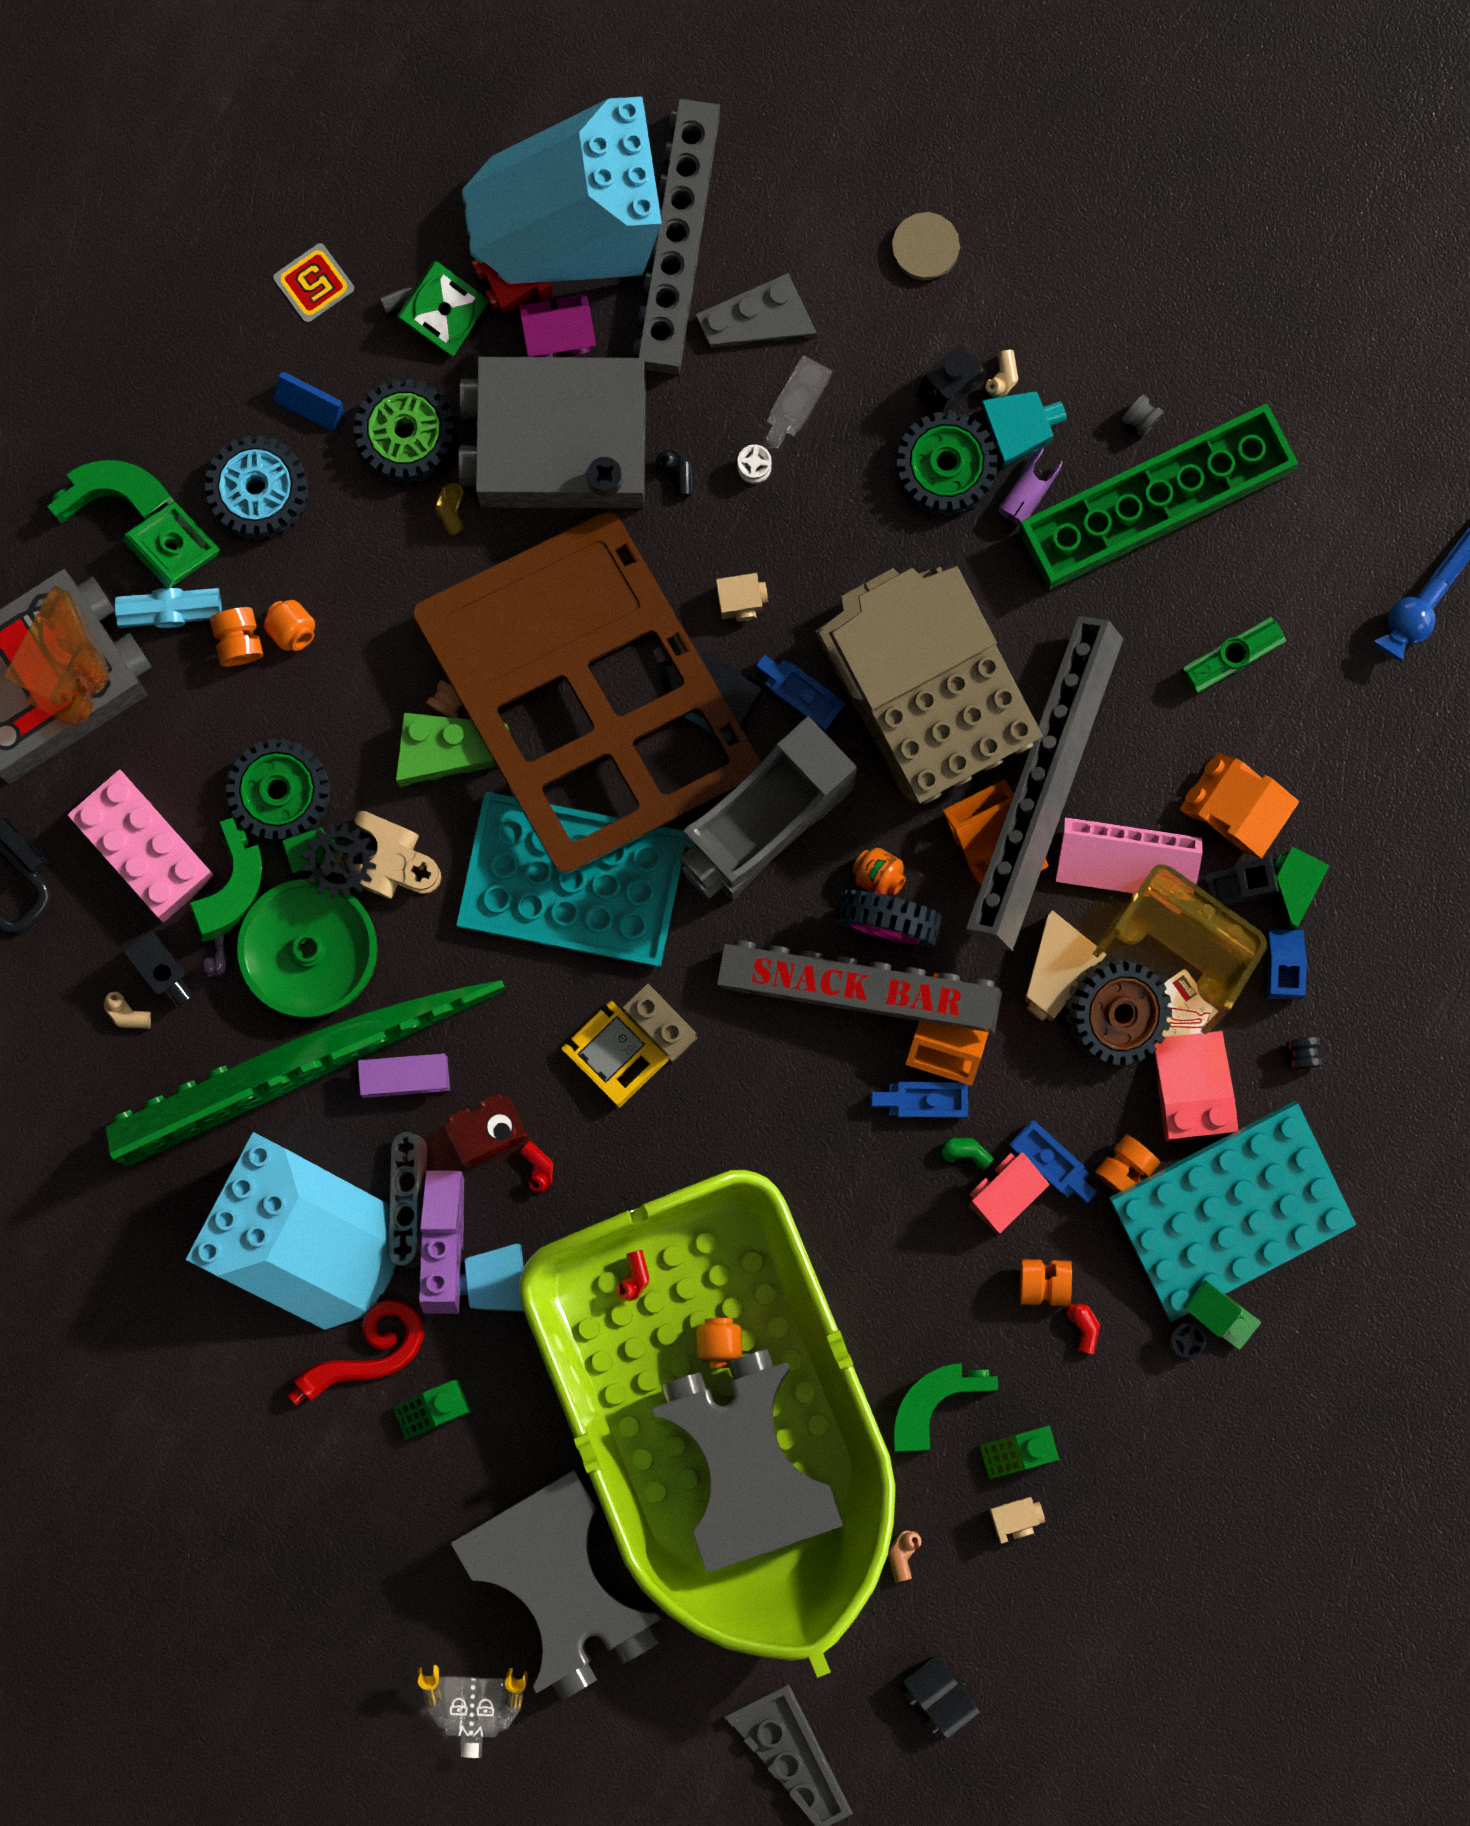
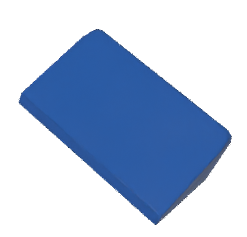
M281 372L279 375L274 396L276 404L329 431H334L345 412L342 402L286 372Z

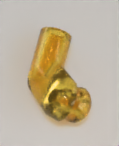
M455 482L443 487L435 506V510L450 536L459 533L465 528L456 513L464 495L463 487H460V484Z

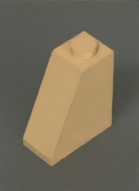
M1053 910L1045 921L1025 1001L1030 1004L1027 1010L1041 1021L1047 1018L1051 1022L1064 1008L1066 1000L1072 998L1073 995L1069 991L1072 986L1077 987L1079 984L1076 979L1080 974L1086 975L1087 968L1098 966V962H1101L1107 955Z

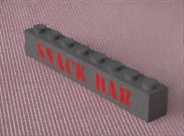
M735 940V945L724 944L717 983L724 990L995 1034L1002 992L998 987H994V981L974 978L973 983L960 982V976L949 973H939V978L925 976V970L905 967L904 972L892 971L891 965L881 962H871L870 967L857 965L856 959L837 956L836 961L824 960L823 954L812 951H803L802 956L789 954L790 949L769 945L768 950L755 949V943L743 940Z

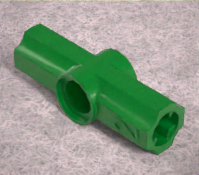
M1269 617L1242 634L1227 639L1221 646L1184 666L1182 672L1190 688L1197 695L1231 674L1242 671L1245 666L1286 643V639L1278 623L1272 617ZM1230 648L1239 650L1243 657L1242 661L1238 663L1230 662L1226 658L1225 651Z

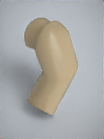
M1004 350L997 353L1000 371L992 380L989 379L985 385L987 393L993 398L1006 396L1018 382L1013 350Z
M111 992L106 995L104 1009L116 1026L120 1028L150 1029V1012L132 1011L124 1000L123 995L119 992Z

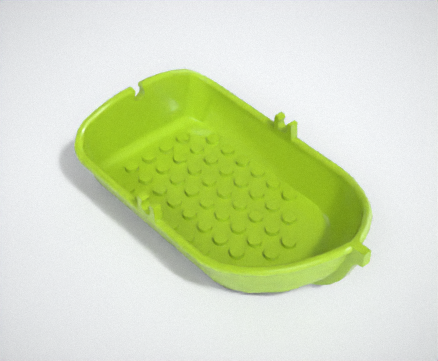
M729 1170L540 1247L529 1258L519 1278V1295L522 1309L623 1562L640 1589L672 1619L695 1635L725 1649L763 1658L789 1661L810 1659L817 1678L831 1673L823 1653L838 1642L857 1618L875 1590L888 1556L894 1525L895 1480L889 1452L853 1367L852 1359L845 1347L841 1332L837 1328L788 1205L779 1189L767 1177L756 1172ZM643 1250L650 1277L649 1284L639 1298L634 1301L621 1300L616 1294V1288L630 1273L626 1254ZM733 1318V1324L739 1325L742 1329V1357L768 1349L773 1366L785 1362L788 1363L790 1371L778 1389L773 1409V1424L777 1441L784 1455L799 1471L814 1480L830 1484L843 1526L707 1573L693 1531L702 1520L710 1499L711 1478L708 1463L700 1446L686 1430L672 1421L654 1416L652 1408L666 1404L661 1385L701 1372L706 1389L712 1390L714 1399L719 1406H727L732 1402L733 1391L730 1381H733L730 1369H709V1362L701 1361L697 1358L696 1329L698 1326L705 1324L704 1319Z

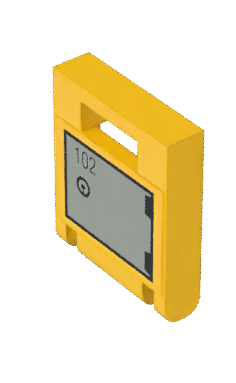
M610 1000L606 1006L614 1014L609 1018L600 1010L571 1038L579 1048L574 1052L571 1046L565 1044L561 1049L620 1108L669 1061V1058ZM642 1056L649 1066L624 1088L617 1079Z

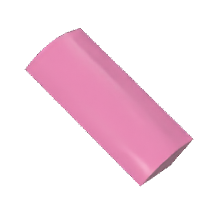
M1065 817L1056 882L1193 902L1202 858V838Z

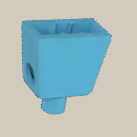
M514 1244L465 1259L466 1274L460 1275V1295H468L469 1307L471 1309L524 1312L519 1295V1278L524 1268L522 1246Z

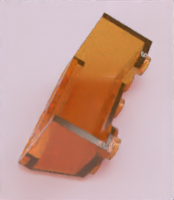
M57 586L50 590L4 678L31 691L27 700L28 704L70 725L78 727L80 721L85 722L89 717L94 705L91 700L96 690L101 691L104 688L110 672L106 671V660L85 612L68 591Z

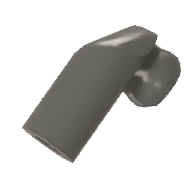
M406 287L379 298L385 314L402 308L414 289Z

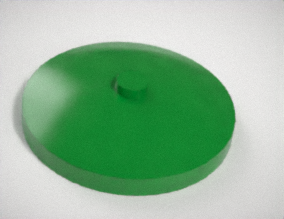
M298 879L272 888L262 895L250 908L239 931L237 944L238 962L247 985L265 1005L290 1017L319 1018L344 1009L364 991L373 975L377 961V937L368 913L353 895L349 894V898L345 899L341 891L337 892L335 899H331L330 890L325 889L322 894L317 893L319 887L317 882L308 885V879Z

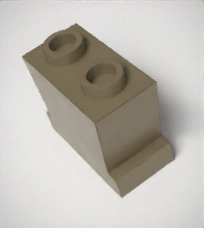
M649 984L643 987L623 1007L624 1013L653 1041L672 1063L697 1040L696 1032Z

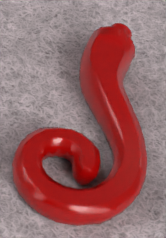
M387 1299L376 1303L367 1311L362 1321V1334L369 1346L378 1350H386L395 1345L398 1338L394 1332L382 1335L376 1329V1324L382 1317L395 1316L405 1326L406 1335L401 1346L391 1355L378 1360H332L316 1364L293 1380L297 1387L287 1396L297 1406L306 1397L313 1401L328 1387L337 1382L378 1379L400 1371L414 1359L423 1342V1321L419 1312L407 1302L398 1299Z

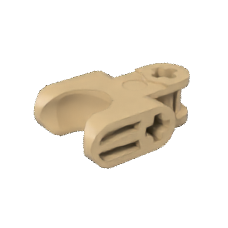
M357 812L354 819L356 825L363 832L375 837L377 841L376 856L369 861L377 865L376 870H367V874L372 878L371 883L361 881L360 884L363 889L392 899L397 885L420 894H428L438 888L442 878L440 869L433 859L413 850L419 835L368 812ZM339 860L333 866V868L340 866L341 869L346 871L345 860ZM353 863L352 867L357 875L361 871L362 864ZM427 867V871L431 876L429 879L422 878L421 882H418L419 879L415 872H422Z

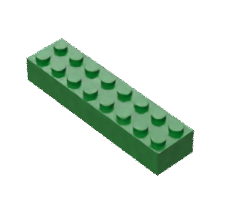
M1266 403L1021 521L1018 531L1048 590H1052L1294 473L1298 462L1270 407Z

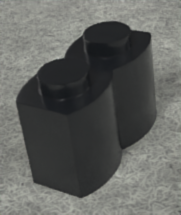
M937 1655L903 1680L904 1685L907 1687L902 1691L903 1695L914 1709L919 1705L922 1706L928 1714L924 1722L936 1737L942 1733L948 1739L980 1713V1710Z

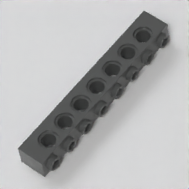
M679 99L678 110H671L669 129L675 131L673 142H666L664 162H669L668 175L661 174L659 194L664 195L663 207H659L662 224L658 233V239L655 241L649 260H654L652 272H646L643 292L649 293L647 305L641 304L638 325L644 326L642 338L636 337L633 358H644L645 370L680 375L720 119V104ZM689 133L697 134L701 138L696 144H687L682 139ZM682 166H691L695 169V173L689 177H683L677 171ZM678 198H685L690 202V205L686 209L679 210L672 203ZM675 230L685 234V238L680 242H672L667 236ZM668 263H675L680 267V270L674 275H667L662 271V268ZM667 295L674 298L675 303L669 308L660 307L656 303L662 296ZM658 328H664L670 333L669 337L663 341L655 340L651 335Z

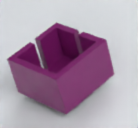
M587 294L556 299L557 310H551L550 300L520 305L528 357H556L557 352L568 350L570 355L587 353L590 351L589 347L596 346Z

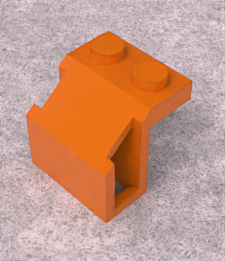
M1217 753L1205 766V772L1197 784L1187 793L1186 800L1180 807V810L1188 817L1207 822L1243 853L1262 859L1299 801L1271 777L1264 775L1261 778L1239 759Z
M1005 779L943 810L957 846L961 845L969 869L980 888L1014 796V792ZM1046 858L1041 870L1049 867Z
M934 973L933 977L939 978V974ZM919 1021L905 1065L972 1086L988 1032Z

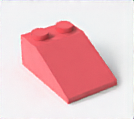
M1222 1031L1166 1037L1162 1044L1156 1043L1154 1046L1157 1050L1154 1052L1165 1142L1228 1136L1238 1131L1235 1098Z

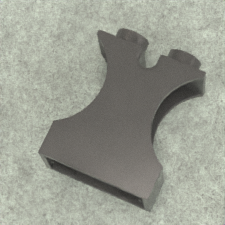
M809 716L806 717L775 746L763 762L738 787L708 813L683 830L684 839L687 842L685 843L686 853L679 859L684 865L681 871L707 899H710L722 889L733 901L783 849L814 823L826 816L854 790L857 767Z
M768 1349L728 1362L733 1381H730L733 1400L727 1406H719L716 1403L712 1390L706 1389L701 1372L661 1385L666 1404L652 1408L654 1416L672 1421L686 1430L698 1443L707 1460L711 1478L710 1499L702 1520L693 1531L707 1573L843 1526L830 1484L819 1482L803 1474L787 1459L779 1446L774 1431L773 1409L778 1389L789 1373L790 1367L787 1362L773 1366Z
M577 1470L563 1476L451 1543L472 1581H484L499 1585L515 1594L529 1608L538 1624L543 1647L541 1668L533 1688L538 1693L551 1685L560 1702L597 1680L588 1664L592 1660L585 1647L588 1637H599L608 1651L613 1648L623 1665L659 1643L649 1626L662 1619L659 1611L638 1609L617 1599L598 1578L589 1552V1533L598 1506Z

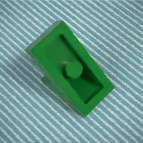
M1204 1280L1184 1306L1189 1313L1220 1338L1226 1339L1239 1350L1261 1324L1257 1317L1207 1280Z

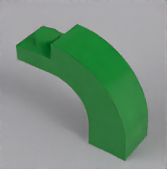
M103 460L82 465L66 474L74 486L70 489L63 488L52 497V503L47 507L62 524L89 502L100 497L114 496L128 501L136 508L144 520H147L172 503L173 499L161 483L144 469L127 462Z
M233 818L221 821L219 825V833L232 866V876L229 882L218 893L190 903V914L201 943L221 937L236 928L244 920L259 893L262 873L259 847L255 845L244 849V847L248 846L245 831L241 826L236 827Z
M962 1363L943 1366L919 1379L905 1394L897 1410L893 1427L894 1452L930 1450L929 1423L932 1412L937 1404L945 1397L954 1393L998 1391V1376H989V1370H968V1377H962Z

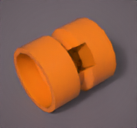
M233 608L216 613L209 618L213 637L220 640L216 645V650L221 666L243 665L264 656L260 638L258 635L253 634L257 625L252 608Z
M1125 1134L1113 1149L1115 1156L1113 1158L1107 1157L1097 1168L1095 1174L1113 1191L1119 1193L1140 1182L1141 1178L1150 1177L1161 1162L1141 1143Z
M1021 1260L1020 1305H1040L1043 1300H1047L1050 1306H1070L1072 1294L1071 1261L1052 1260L1049 1265H1044L1042 1260Z

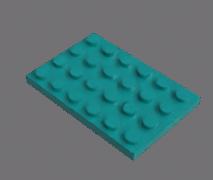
M485 791L456 926L457 928L661 968L682 867L679 859L684 855L685 843L687 842L684 839V831L660 827L574 872L565 874L554 868L515 797ZM551 805L568 837L573 841L580 840L621 819Z
M1296 1101L1109 1198L1160 1304L1171 1322L1189 1313L1184 1306L1204 1280H1207L1226 1294L1356 1225L1306 1118Z

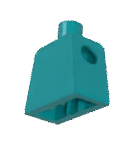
M1037 392L987 399L982 402L981 407L1003 469L1048 446L1053 439L1050 426L1067 421L1066 412L1061 401L1043 407Z

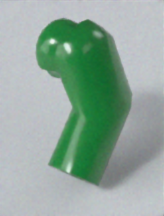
M951 1138L945 1142V1146L941 1149V1156L945 1161L953 1163L958 1158H969L982 1171L994 1160L973 1138Z

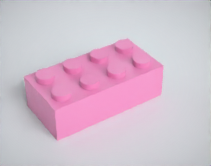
M120 769L68 814L72 821L163 923L216 878Z

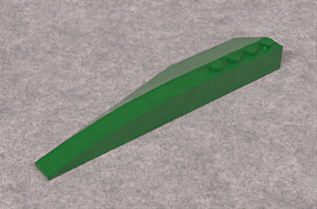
M502 980L395 1004L297 1038L229 1070L226 1066L219 1067L207 1074L209 1079L197 1085L194 1080L177 1087L175 1089L177 1094L167 1099H164L163 1095L157 1096L145 1102V1109L132 1114V1111L128 1110L113 1117V1124L106 1127L109 1152L112 1160L130 1167L506 991Z

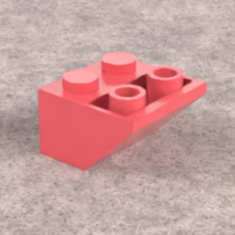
M1023 1152L1017 1157L1012 1153L1008 1155L994 1170L998 1176L992 1182L985 1178L969 1194L974 1199L969 1204V1207L997 1235L1050 1185Z

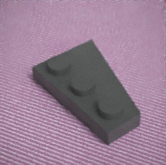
M789 273L696 314V319L710 348L751 344L754 341L772 339L773 341H780L791 337H817V332Z

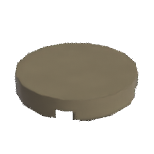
M931 212L915 213L904 219L895 230L892 241L893 256L899 269L909 277L922 281L932 280V278L947 274L955 265L960 250L959 236L952 223L942 215Z

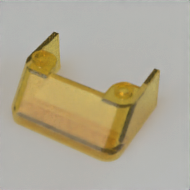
M1157 865L1147 874L1114 918L1092 954L1098 958L1115 938L1126 944L1134 945L1139 943L1147 933L1203 973L1198 980L1197 990L1201 998L1214 1007L1200 1032L1206 1035L1233 1006L1267 948V941L1260 930L1175 869L1167 865Z

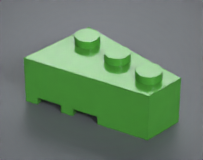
M404 713L396 777L399 787L426 780L441 779L442 777L458 773L464 774L497 767L471 720ZM504 723L505 726H506V728H507V730H508L509 733H510L508 724Z

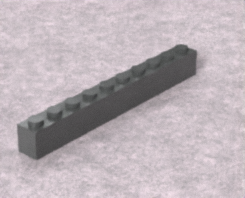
M1078 616L1039 724L1043 737L1034 741V745L1030 749L966 927L982 945L1013 951L1123 642L1122 636L1109 620Z

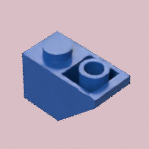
M1268 929L1266 999L1301 1000L1306 996L1307 958L1303 930Z

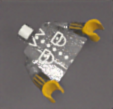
M433 1665L434 1674L432 1676L423 1675L422 1668H418V1684L423 1690L425 1705L437 1727L445 1729L448 1736H461V1757L481 1758L483 1737H497L499 1731L507 1730L521 1710L524 1689L529 1677L527 1671L524 1672L523 1679H515L512 1676L513 1668H509L506 1678L441 1676L439 1680V1668L437 1665Z

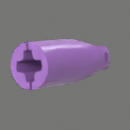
M1044 448L1038 450L998 509L1003 517L1009 518V521L1020 526L1021 521L1031 516L1062 467L1063 462L1061 461L1047 481H1041L1034 475V464Z

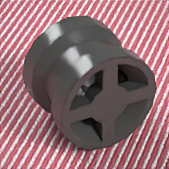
M1143 394L1125 413L1122 421L1126 425L1132 424L1137 429V434L1143 438L1159 421L1164 411L1159 407L1154 408L1150 405L1149 398Z

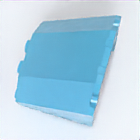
M643 97L608 98L491 156L462 189V199L466 208L464 213L467 234L470 237V255L480 263L485 262L498 272V277L508 284L643 276L662 224Z
M253 1132L186 1260L327 1330L356 1319L364 1318L367 1311L377 1303L381 1294H384L394 1275L396 1264L392 1262L389 1255L390 1205Z

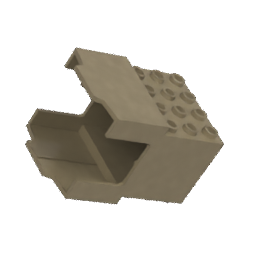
M952 566L945 571L941 567H934L920 573L914 568H910L901 574L892 568L841 595L843 611L815 631L903 798L918 803L922 802L923 804L931 802L942 795L941 791L951 786L955 788L972 779L971 775L982 769L987 771L1003 762L1002 759L1012 753L1016 755L1031 748L1034 745V741L1043 737L996 646L997 642L958 566Z

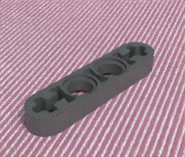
M411 1132L400 1133L392 1142L389 1227L390 1258L396 1265L409 1269L421 1264V1218L427 1171V1144L422 1137ZM411 1143L414 1144L413 1150H409L408 1154H406L405 1148L410 1147ZM410 1163H413V1164H414V1167L404 1166V1164H406V1165H410ZM413 1174L415 1184L410 1191L404 1192L402 1188L403 1180L407 1175ZM412 1208L414 1219L410 1225L404 1227L401 1220L402 1214L405 1210ZM402 1233L413 1234L412 1236L406 1235V1238L402 1237ZM408 1247H412L411 1253L403 1257V1251L407 1250Z

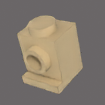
M1026 1497L989 1509L999 1543L1001 1544L1008 1542L1006 1534L1012 1533L1014 1539L1034 1533L1032 1526L1046 1522L1040 1502L1033 1503L1032 1497Z

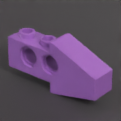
M426 1171L421 1218L422 1248L419 1302L424 1314H459L461 1250H463L464 1177L462 1171Z

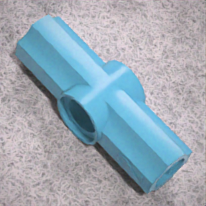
M163 588L152 591V594L115 597V614L119 628L154 625L158 628H175L185 625V622L209 620L212 615L222 611L220 590L218 588L183 591L179 588H170L169 590Z

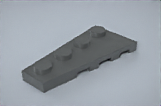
M789 1684L725 1716V1719L732 1727L734 1726L745 1739L746 1744L768 1766L767 1769L783 1784L792 1799L815 1826H830L852 1815L853 1812Z

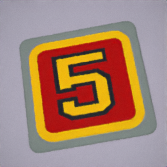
M322 243L316 244L273 276L274 281L305 322L312 321L354 291V285Z

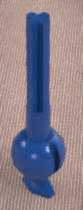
M1470 527L1418 596L1405 597L1393 605L1388 617L1390 634L1374 641V645L1387 657L1403 662L1407 643H1421L1432 634L1435 627L1434 607L1470 560Z

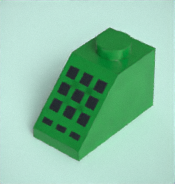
M1292 846L1287 854L1283 852L1279 854L1274 863V868L1277 873L1276 877L1280 892L1277 897L1287 928L1295 930L1299 926L1321 884L1329 865Z
M456 1379L393 1407L406 1440L471 1413L459 1381Z
M1050 1426L979 1445L989 1479L1059 1460Z

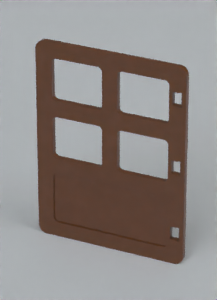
M605 512L419 602L414 609L413 618L551 863L561 873L574 872L733 791L761 764L619 517L614 513ZM624 546L634 562L625 567L616 551ZM653 633L657 636L682 679L683 686L624 716H618L607 701L588 664L646 634ZM677 636L686 653L676 656L668 640ZM558 678H564L591 722L593 731L532 762H528L520 753L497 710L499 707ZM693 711H699L726 755L728 764L668 795H664L657 788L634 748L633 742ZM728 725L738 743L728 746L720 730ZM603 756H608L614 762L638 804V810L580 840L573 841L565 832L542 788Z

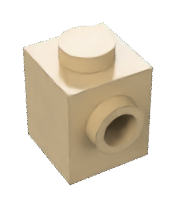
M757 573L716 579L722 619L736 617V621L739 622L750 621L757 618L756 614L763 613L762 603L768 602L765 582H758Z

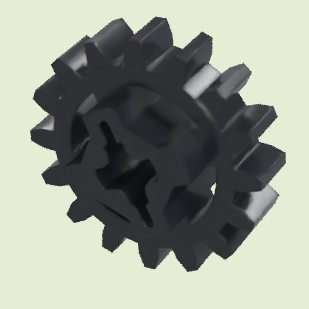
M331 823L328 826V833L324 834L320 829L315 831L318 838L316 842L307 839L306 845L311 851L302 852L301 858L309 860V864L302 866L301 869L302 872H311L312 876L309 877L307 883L311 885L317 882L319 884L318 894H322L325 889L330 890L331 899H335L337 892L342 891L345 899H348L350 889L353 888L359 894L362 892L361 881L371 883L372 878L367 874V870H376L377 865L369 862L370 858L376 856V850L366 849L371 842L369 837L363 840L358 838L361 829L357 828L353 833L347 832V824L343 823L341 831H336ZM332 839H345L352 843L348 846L336 845ZM321 847L326 855L325 862L316 868L315 857ZM332 852L336 853L339 857L347 856L345 860L346 871L341 869L340 866H335L334 868L331 866L333 862ZM361 854L363 863L361 871L357 875L352 865L353 860ZM330 876L341 877L346 883L334 884L325 879Z

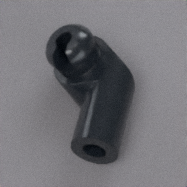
M673 450L660 452L657 457V463L659 467L675 478V496H692L691 464Z

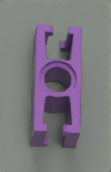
M445 1053L358 1060L360 1095L363 1098L450 1091L448 1057Z

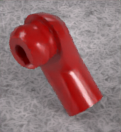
M529 1141L519 1152L532 1165L531 1178L528 1180V1185L535 1193L545 1192L553 1182V1162L532 1141Z
M643 1250L626 1254L630 1273L616 1288V1294L621 1300L634 1301L639 1298L649 1284L650 1277Z
M1071 1304L1067 1308L1066 1317L1069 1321L1076 1323L1081 1331L1077 1351L1094 1355L1100 1323L1086 1304Z

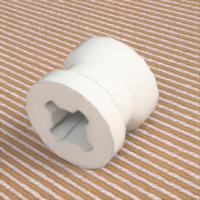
M757 444L743 448L738 456V473L740 477L751 484H759L769 477L771 472V456L768 450Z

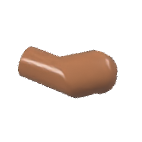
M908 1530L900 1533L889 1548L888 1557L895 1583L912 1579L908 1559L921 1546V1537L915 1531Z

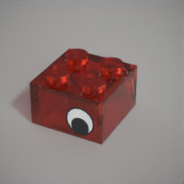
M496 1094L482 1101L483 1108L471 1113L469 1109H464L449 1117L451 1123L445 1125V1128L462 1164L467 1169L530 1139L509 1096L503 1098L501 1094Z

